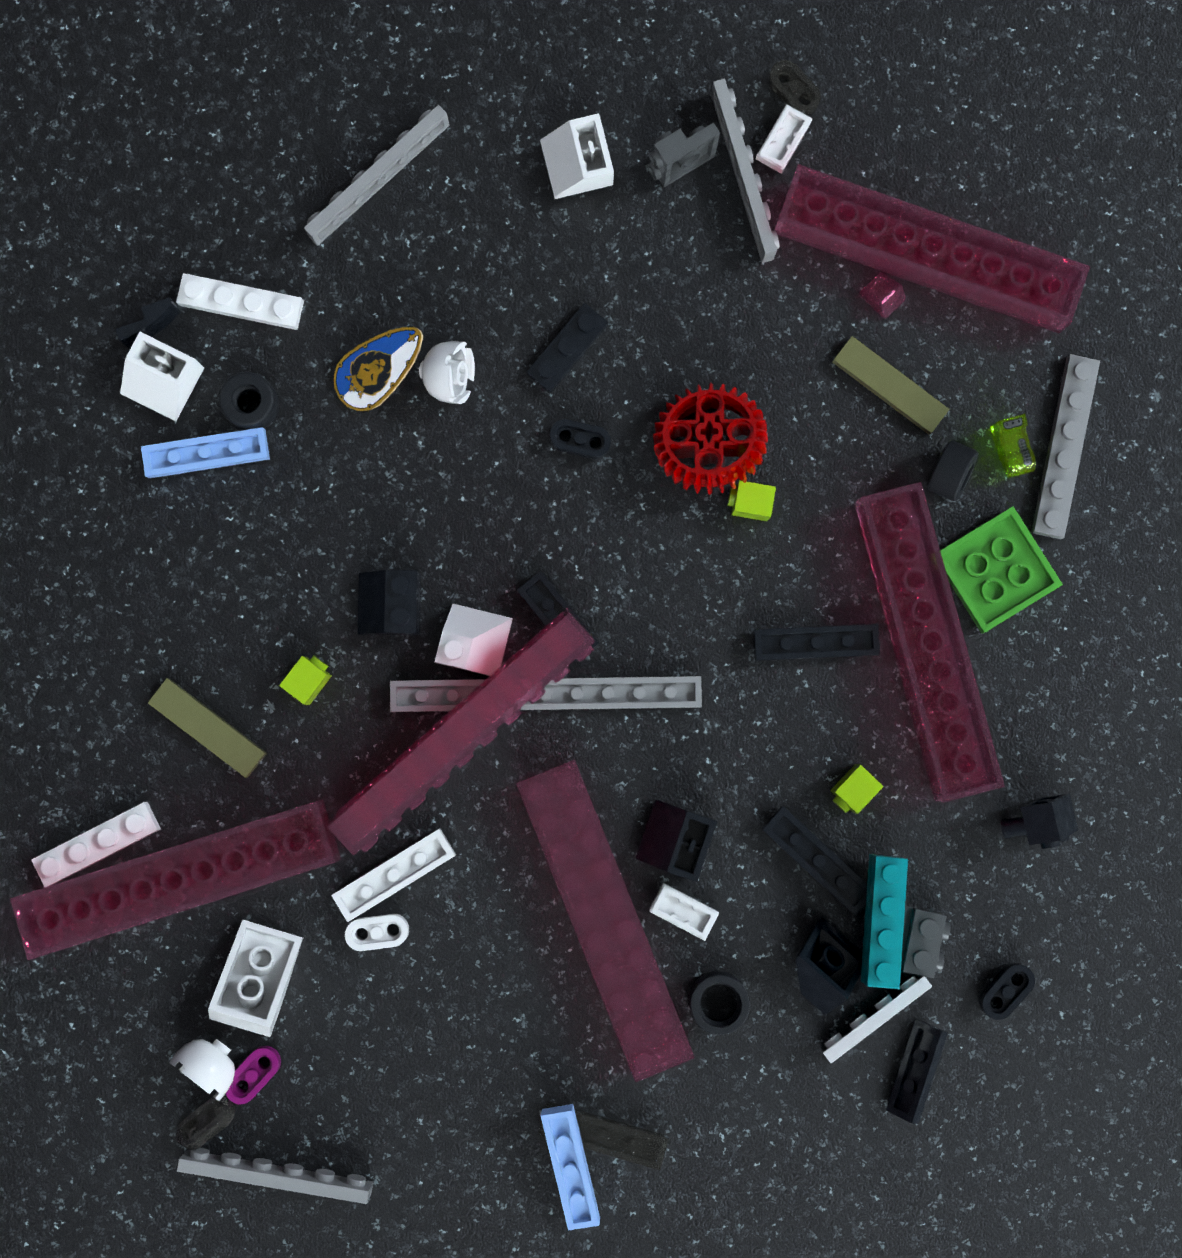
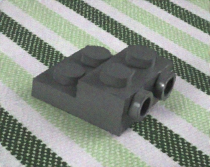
M712 123L707 127H697L688 135V138H686L681 128L673 133L668 131L658 137L655 141L654 149L648 153L651 163L647 164V168L655 181L659 180L663 187H666L714 158L720 132L715 124Z
M905 905L901 970L903 972L934 978L936 971H942L944 954L939 953L942 940H948L951 929L950 922H946V915Z

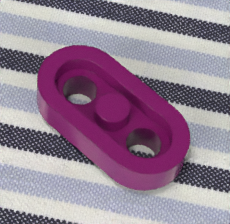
M261 1046L246 1058L235 1070L233 1082L226 1092V1096L231 1102L246 1104L257 1095L280 1068L281 1057L278 1051L270 1046ZM261 1057H267L270 1060V1066H263L260 1062ZM239 1081H246L248 1083V1090H242L239 1087Z

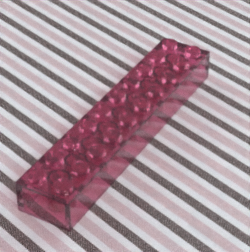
M800 164L797 165L774 229L777 235L1056 333L1062 332L1071 324L1090 266Z
M919 482L859 498L854 503L935 801L944 803L1005 787L922 483Z
M568 607L565 608L336 811L327 828L353 856L360 849L363 852L368 851L379 840L377 837L384 828L387 831L393 829L402 820L401 815L408 807L414 810L425 800V794L430 787L433 786L437 789L444 784L450 777L451 769L456 764L459 768L464 766L474 756L472 752L480 743L484 747L498 735L496 731L499 726L504 722L507 725L514 722L521 715L522 712L520 710L525 703L529 701L533 704L545 694L544 688L551 680L555 683L560 681L570 671L568 669L569 664L576 658L579 662L585 659L594 650L592 644L595 640L592 634Z
M575 759L517 782L516 785L635 1082L695 1058Z
M320 800L11 898L10 901L27 960H31L323 867L341 860L324 800Z

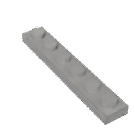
M724 78L713 82L711 97L761 262L765 263L774 260L777 249L780 247L776 231H771L768 222V220H771L768 203L762 202L760 196L762 191L761 179L758 173H753L751 163L754 161L750 145L745 146L742 136L745 135L744 123L741 117H736L734 107H736L735 94L732 88L728 89Z
M437 105L433 110L424 112L416 126L410 131L405 130L402 132L393 147L388 151L384 150L379 153L370 168L356 174L351 182L352 184L347 189L333 195L329 205L324 210L315 212L308 219L304 229L317 246L450 126L447 113L440 105Z
M1072 354L1066 358L1031 533L1056 539L1065 538L1100 360Z
M199 1147L187 1150L179 1158L177 1172L363 1204H367L373 1187L372 1181H366V1177L358 1174H350L347 1177L337 1176L334 1171L328 1169H317L314 1172L303 1170L304 1167L299 1164L273 1165L269 1159L256 1158L253 1161L244 1160L235 1153H223L220 1156L209 1154L210 1151L208 1149Z

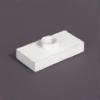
M786 104L759 150L756 160L782 174L809 128L812 118Z
M662 883L649 909V912L704 941L719 914L715 909L665 883Z

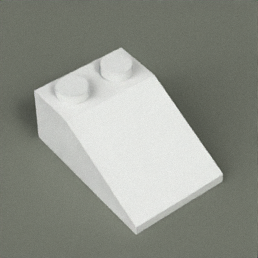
M242 919L208 1008L209 1019L270 1037L281 1009L303 938Z

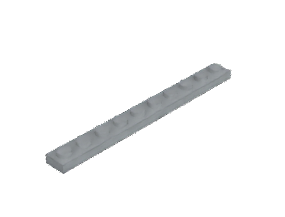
M701 676L390 681V712L702 707Z

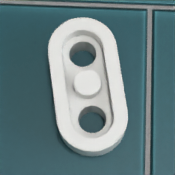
M398 914L358 918L346 928L345 940L349 947L356 951L396 947L402 944L408 937L409 925L406 919ZM390 924L398 926L399 933L397 935L389 933L388 927ZM359 928L367 930L368 936L366 939L358 937L357 931Z

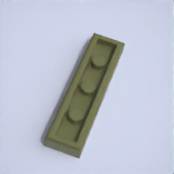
M853 336L832 362L928 435L934 431L950 410Z
M166 678L148 702L149 705L245 778L250 776L267 754L169 678Z

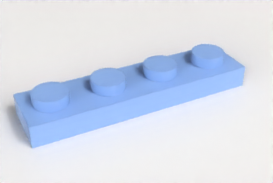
M263 427L141 446L144 472L147 478L270 460L266 430Z
M570 1104L542 1109L541 1120L568 1230L599 1226L600 1215L574 1106Z

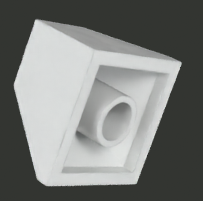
M452 604L441 634L435 662L498 678L513 618Z

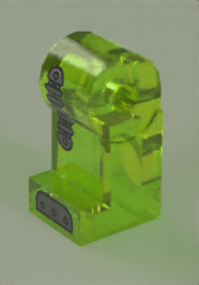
M1025 414L1000 420L990 426L999 459L1008 478L1034 472L1036 467L1035 456L1030 447L1026 431L1028 423Z

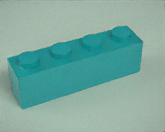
M869 854L861 982L867 987L900 989L908 870L907 858Z

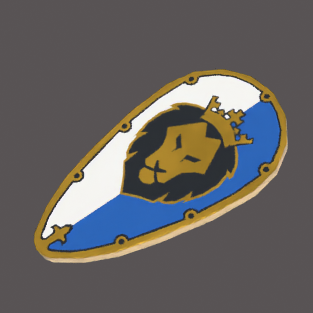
M415 327L389 330L358 345L344 355L337 364L334 373V388L339 399L347 407L357 411H369L380 406L396 390L414 365L423 341L422 331Z

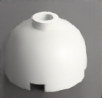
M448 341L439 343L431 348L424 361L420 363V378L423 379V384L428 393L439 401L462 404L465 403L471 391L466 390L467 379L474 381L475 363L471 348H465L466 342Z
M203 1039L193 1040L185 1044L169 1062L174 1067L178 1062L183 1064L179 1070L207 1093L211 1094L215 1089L217 1092L213 1097L218 1101L228 1091L234 1079V1063L227 1056L231 1050L217 1039L213 1043Z

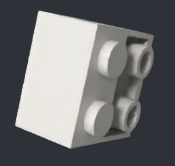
M599 113L569 120L540 140L555 199L613 185L614 170Z
M139 332L125 358L120 394L177 421L204 367L196 359Z

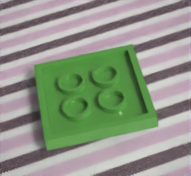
M1014 506L932 555L981 634L1063 585Z

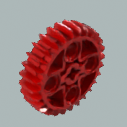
M712 383L709 384L708 390H702L698 384L697 392L691 393L686 388V397L681 398L675 395V405L666 402L667 413L659 412L660 422L655 423L656 433L653 434L654 451L658 457L660 467H664L666 476L672 475L675 484L682 481L685 490L693 484L697 494L701 487H706L708 494L711 495L713 487H718L721 493L724 492V485L730 484L735 489V480L738 478L746 483L745 472L755 475V464L762 465V455L766 454L768 433L766 431L767 424L763 420L761 409H757L755 400L748 402L746 392L738 397L736 387L730 392H726L724 384L721 385L719 390H714ZM710 408H715V409H717V411H715V412H713V413H706V412H705L706 410H708V409H710ZM725 410H730L742 418L726 419ZM696 411V420H682ZM713 434L711 441L708 443L710 435ZM724 435H727L728 441H725ZM739 435L748 436V438L741 441L735 439ZM693 436H696L697 442L694 441ZM677 437H685V440L681 442L673 441ZM725 457H740L737 461L725 467ZM678 458H694L695 468L686 466ZM707 464L716 465L715 468L710 470L703 468Z

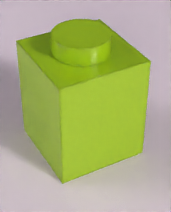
M739 480L736 489L730 488L727 506L732 507L731 515L768 521L772 514L776 487L752 482L744 483Z
M313 655L311 659L301 656L279 686L302 704L310 705L332 675L325 671L329 666Z
M855 764L830 791L836 796L832 801L842 811L847 813L850 810L858 814L884 786L862 765Z

